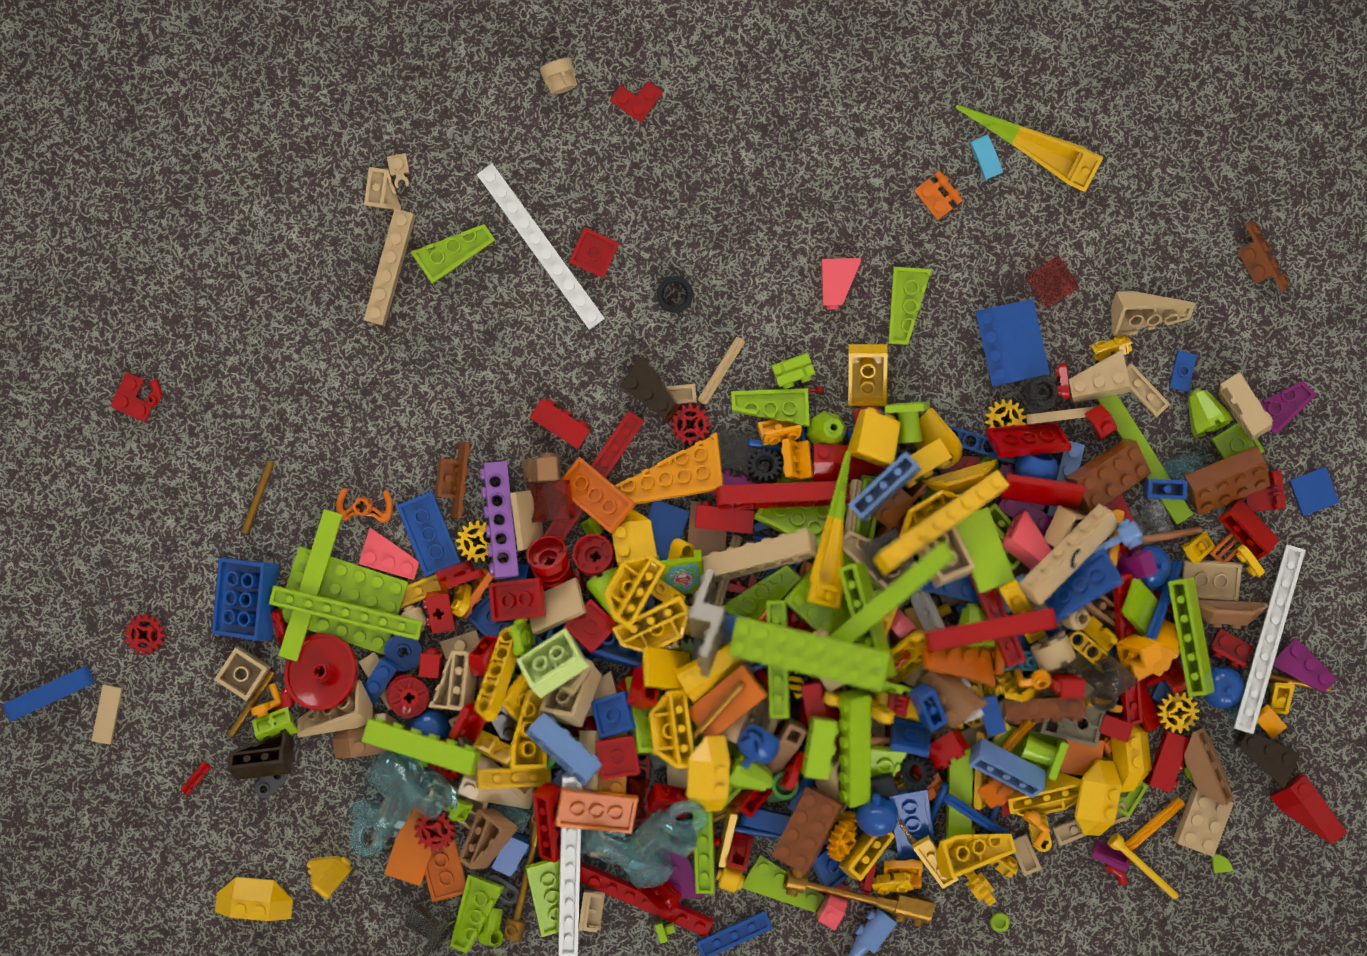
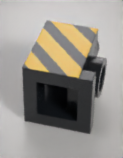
M793 671L789 674V688L798 700L803 701L801 684L810 683L812 680L807 674Z

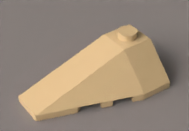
M1136 291L1116 292L1111 305L1113 336L1138 334L1137 329L1148 327V330H1153L1155 325L1165 322L1166 325H1171L1189 320L1195 304L1194 302Z
M850 530L843 537V552L854 563L865 562L870 579L882 591L915 565L911 559H908L890 573L884 575L873 559L886 546L877 544Z
M357 680L349 697L335 708L323 711L309 710L298 718L297 736L305 737L354 729L366 725L368 719L373 717V705L362 681Z
M480 755L477 769L501 768L491 758ZM476 772L475 775L462 774L457 788V794L474 800L524 809L531 808L533 792L535 791L533 789L528 797L522 800L510 788L476 789Z

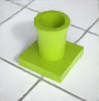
M930 401L885 405V413H898V421L901 422L897 443L923 441L919 411L930 409Z
M1028 733L1023 741L1019 757L1047 765L1045 771L1048 778L1056 781L1069 743L1066 739L1057 737L1055 744L1052 745Z

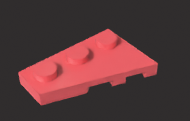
M369 527L359 564L415 580L419 561Z

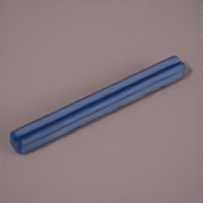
M1174 560L1171 564V574L1163 586L1145 636L1147 638L1157 640L1171 600L1168 582L1179 578L1183 567L1181 561Z
M946 794L944 798L946 804L993 834L1011 833L953 794Z

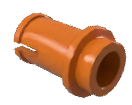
M1104 735L1099 738L1105 740L1103 752L1108 760H1113L1110 754L1112 752L1111 738Z

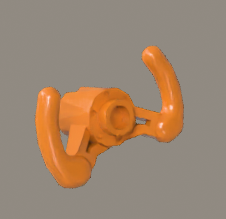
M342 488L338 494L336 512L343 514L342 521H347L354 515L373 516L381 523H386L391 518L393 501L387 490L383 492L386 503V511L384 513L375 508L372 500L367 497L357 498L352 507L345 511L343 509V502L348 490Z

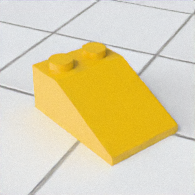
M849 344L848 406L887 405V344Z

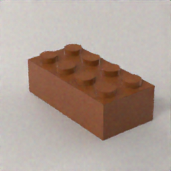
M1122 439L1066 476L1065 480L1069 483L1085 485V492L1078 508L1080 511L1090 513L1098 504L1104 506L1152 473L1137 441Z
M1257 446L1184 475L1185 480H1187L1189 501L1198 515L1210 512L1215 508L1227 505L1232 501L1244 498L1249 494L1270 486L1267 462Z
M812 785L807 786L772 856L805 875L810 873L845 804Z

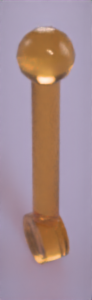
M898 815L897 824L909 838V843L915 844L916 838L910 835L899 820Z

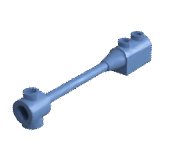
M1127 519L1119 523L1120 528L1116 529L1119 535L1102 543L1089 557L1102 549L1107 550L1121 542L1128 546L1129 549L1143 542V535L1134 520L1130 522ZM1023 573L1015 577V580L1019 584L1026 576ZM1001 585V586L996 587V588H997L998 593H999V595H1000V598H1001V600H1002V602H1003V605H1004V607H1005V610H1006V612L1008 613V612H1010L1011 610H1010V608L1008 607L1006 601L1004 600V598H1003V596H1002L1000 590L998 589V588L1004 586V585Z
M872 908L866 915L867 923L865 925L860 924L854 932L857 935L848 956H862L867 950L875 954L896 926L897 921L882 909L877 908L874 910Z

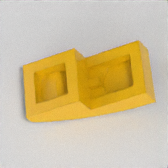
M482 730L473 746L485 756L509 767L511 745L500 741L499 737Z

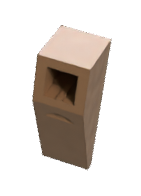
M791 717L786 719L776 737L779 739L780 744L778 754L773 761L765 764L773 773L778 775L798 750L807 734L806 725Z

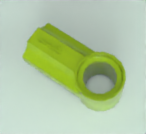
M492 909L484 924V928L481 929L478 935V940L481 944L492 947L501 945L503 934L500 931L503 909Z

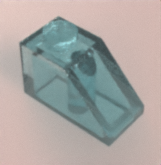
M1204 449L1164 459L1165 470L1169 478L1192 473L1208 466Z

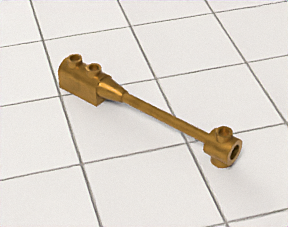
M534 805L529 823L530 848L526 865L534 863L538 847ZM525 869L514 917H507L503 934L505 939L511 941H522L523 933L526 930V921L521 919L529 886Z
M793 867L786 871L783 878V889H786V894L797 897V894L804 893L806 888L873 904L894 915V920L904 923L905 919H911V923L922 927L923 923L928 924L931 921L936 905L929 898L909 893L894 892L893 897H873L808 881L807 874L805 875Z

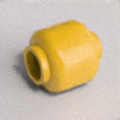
M726 865L723 870H718L715 880L719 881L718 887L720 889L735 893L737 890H741L745 876L742 875L743 871L727 867Z

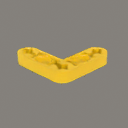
M827 690L825 691L823 702L832 706H839L840 693L843 692L831 691L829 693ZM871 696V716L880 722L891 724L895 713Z

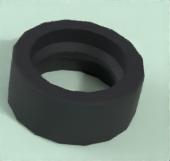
M668 277L658 286L657 300L660 306L667 312L680 313L686 310L692 302V287L682 277ZM670 284H680L686 291L685 301L678 306L669 305L664 299V290Z

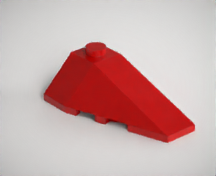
M813 445V482L838 481L844 456L848 448L847 445ZM850 456L847 482H851L852 479L861 478L862 475L870 476L883 472L889 466L880 467Z
M815 681L801 684L807 733L810 716L833 718L837 721V725H839L840 716L836 708L823 702L825 689L821 682ZM840 726L838 736H835L834 744H836L835 755L840 751Z
M1298 773L1287 782L1285 789L1281 787L1270 795V798L1283 813L1332 845L1347 834L1344 827L1305 775Z

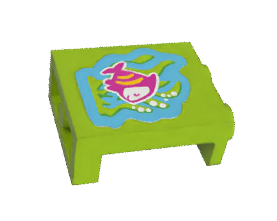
M701 549L693 550L694 557L660 560L659 555H657V560L666 566L659 578L682 594L699 591L700 578L704 575Z

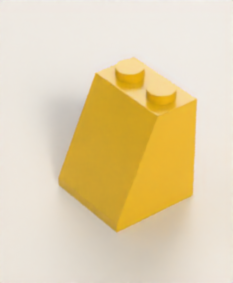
M867 407V409L860 410L847 451H850L853 457L880 467L892 465L894 463L901 422L895 420L896 417L893 415L878 414V410Z

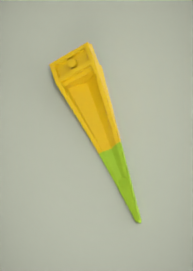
M960 105L955 106L956 109L1015 146L1065 183L1083 192H1086L1103 160V156L1086 149V147Z
M846 451L809 579L812 583L807 600L835 609H840L844 592L838 568L843 567V526L850 451Z

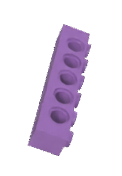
M507 461L484 463L483 468L480 469V479L484 480L485 486L482 488V499H486V506L483 507L484 518H488V525L485 526L486 537H490V544L487 545L488 556H492V563L489 564L490 575H494V580L517 578L519 573ZM493 478L498 479L500 485L493 487L490 485V480ZM492 498H500L502 504L500 506L493 505ZM500 516L503 518L504 523L497 525L494 523L493 518ZM502 535L505 537L506 542L498 544L495 537ZM504 554L507 556L508 561L500 563L497 556Z

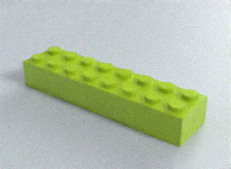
M737 616L728 655L883 692L885 691L893 652L753 618Z

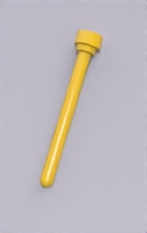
M1115 833L1109 838L1107 844L1113 850L1121 851L1172 899L1178 898V893L1125 845L1124 838L1121 835Z

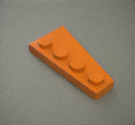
M990 647L949 648L928 652L927 648L921 649L923 669L954 675V677L960 679H969L971 682H980L989 687L996 685Z

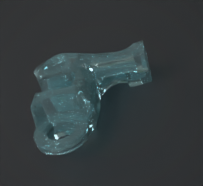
M390 750L384 751L373 762L367 782L385 794L386 798L382 804L357 799L349 812L351 816L358 818L350 832V844L356 854L365 857L375 856L382 850L385 841L389 837L397 836L408 820L414 806L426 817L437 819L444 805L457 807L455 789L442 773L424 771L418 759ZM433 790L432 797L428 796L426 793ZM372 825L375 830V838L373 843L366 847L364 834L367 828Z
M681 801L675 803L668 808L666 813L659 809L632 836L620 840H613L606 836L604 831L586 829L588 856L598 857L603 862L617 863L626 871L635 887L654 888L661 886L669 880L673 872L670 851L686 857L697 848V833L707 823L706 811L698 802ZM684 812L696 814L692 820H675L679 814Z

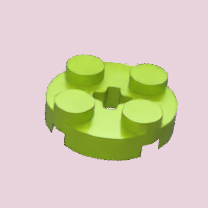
M527 618L517 619L514 625H511L509 628L510 635L513 637V652L515 656L521 657L531 651L532 645L536 643L535 634L532 632L531 623H527Z

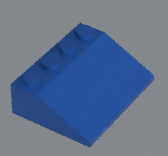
M1033 299L975 311L992 387L1050 374Z
M219 558L212 634L256 641L272 640L273 621L271 619V611L274 610L275 606L270 605L269 601L273 585H277L279 564Z

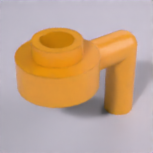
M1020 668L1014 670L1020 688L1033 685L1036 689H1045L1051 684L1050 674L1046 670H1037L1028 679H1024Z
M276 683L268 685L274 700L250 708L253 716L257 715L260 718L269 714L268 710L281 705V696Z
M1026 810L1022 818L1041 831L1033 842L1034 846L1040 848L1048 836L1050 828L1040 819L1041 815L1034 810L1030 812Z

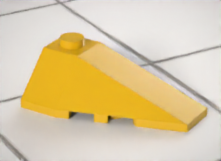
M731 641L719 647L709 677L701 675V669L698 667L700 658L676 670V675L694 704L731 675L746 660L728 655Z
M527 690L511 743L510 769L547 768V753L526 735L528 728L542 715L540 708L545 696L540 698L533 690Z
M1011 833L955 835L939 842L936 861L940 875L953 879L1017 851Z
M340 856L312 858L307 863V867L310 868L308 873L312 875L310 878L312 888L328 899L353 869L351 866L352 862L344 856L342 858Z

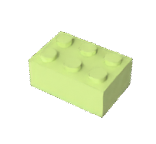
M566 628L517 659L530 688L540 698L590 667L575 638Z

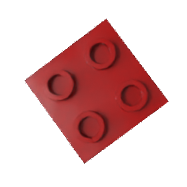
M1282 470L1268 472L1270 486L1246 496V503L1253 512L1286 508Z

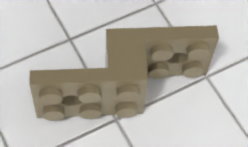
M707 568L705 575H702L700 578V589L695 591L693 597L694 605L689 607L687 618L689 619L688 628H690L691 637L705 641L704 645H700L697 657L700 658L698 667L701 669V675L709 677L726 630L725 608L711 605L716 592L715 570Z
M1044 696V697H1042V698H1061V697H1056V696ZM1086 705L1087 716L1082 717L1087 720V726L1084 729H1079L1077 726L1078 721H1070V717L1062 718L1061 722H1051L1050 718H1044L1043 722L1036 723L1032 729L1046 735L1097 748L1100 737L1099 731L1106 710Z

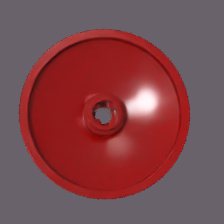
M326 633L313 634L306 637L298 661L287 659L284 667V682L289 695L299 705L316 711L329 710L343 703L352 693L358 678V662L353 649L343 639Z

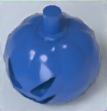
M1047 453L1023 455L1019 457L1015 464L1016 475L1055 480L1058 475V464L1055 458Z
M1154 545L1141 547L1143 551L1151 550L1158 572L1140 580L1147 588L1159 587L1170 577L1171 559L1163 548Z
M1213 668L1211 672L1215 691L1203 696L1208 704L1214 708H1232L1242 700L1245 689L1244 681L1239 673L1232 668Z
M428 705L422 713L413 717L409 725V730L416 728L422 730L423 735L428 736L431 733L440 736V739L449 738L448 735L451 731L448 716L439 710H429Z
M754 723L746 726L740 732L737 739L738 748L746 756L741 765L747 769L752 761L761 764L773 761L780 748L778 738Z
M876 793L870 796L869 803L857 807L856 821L859 828L866 834L873 837L885 836L893 831L897 825L898 809L887 797L882 798L880 794Z

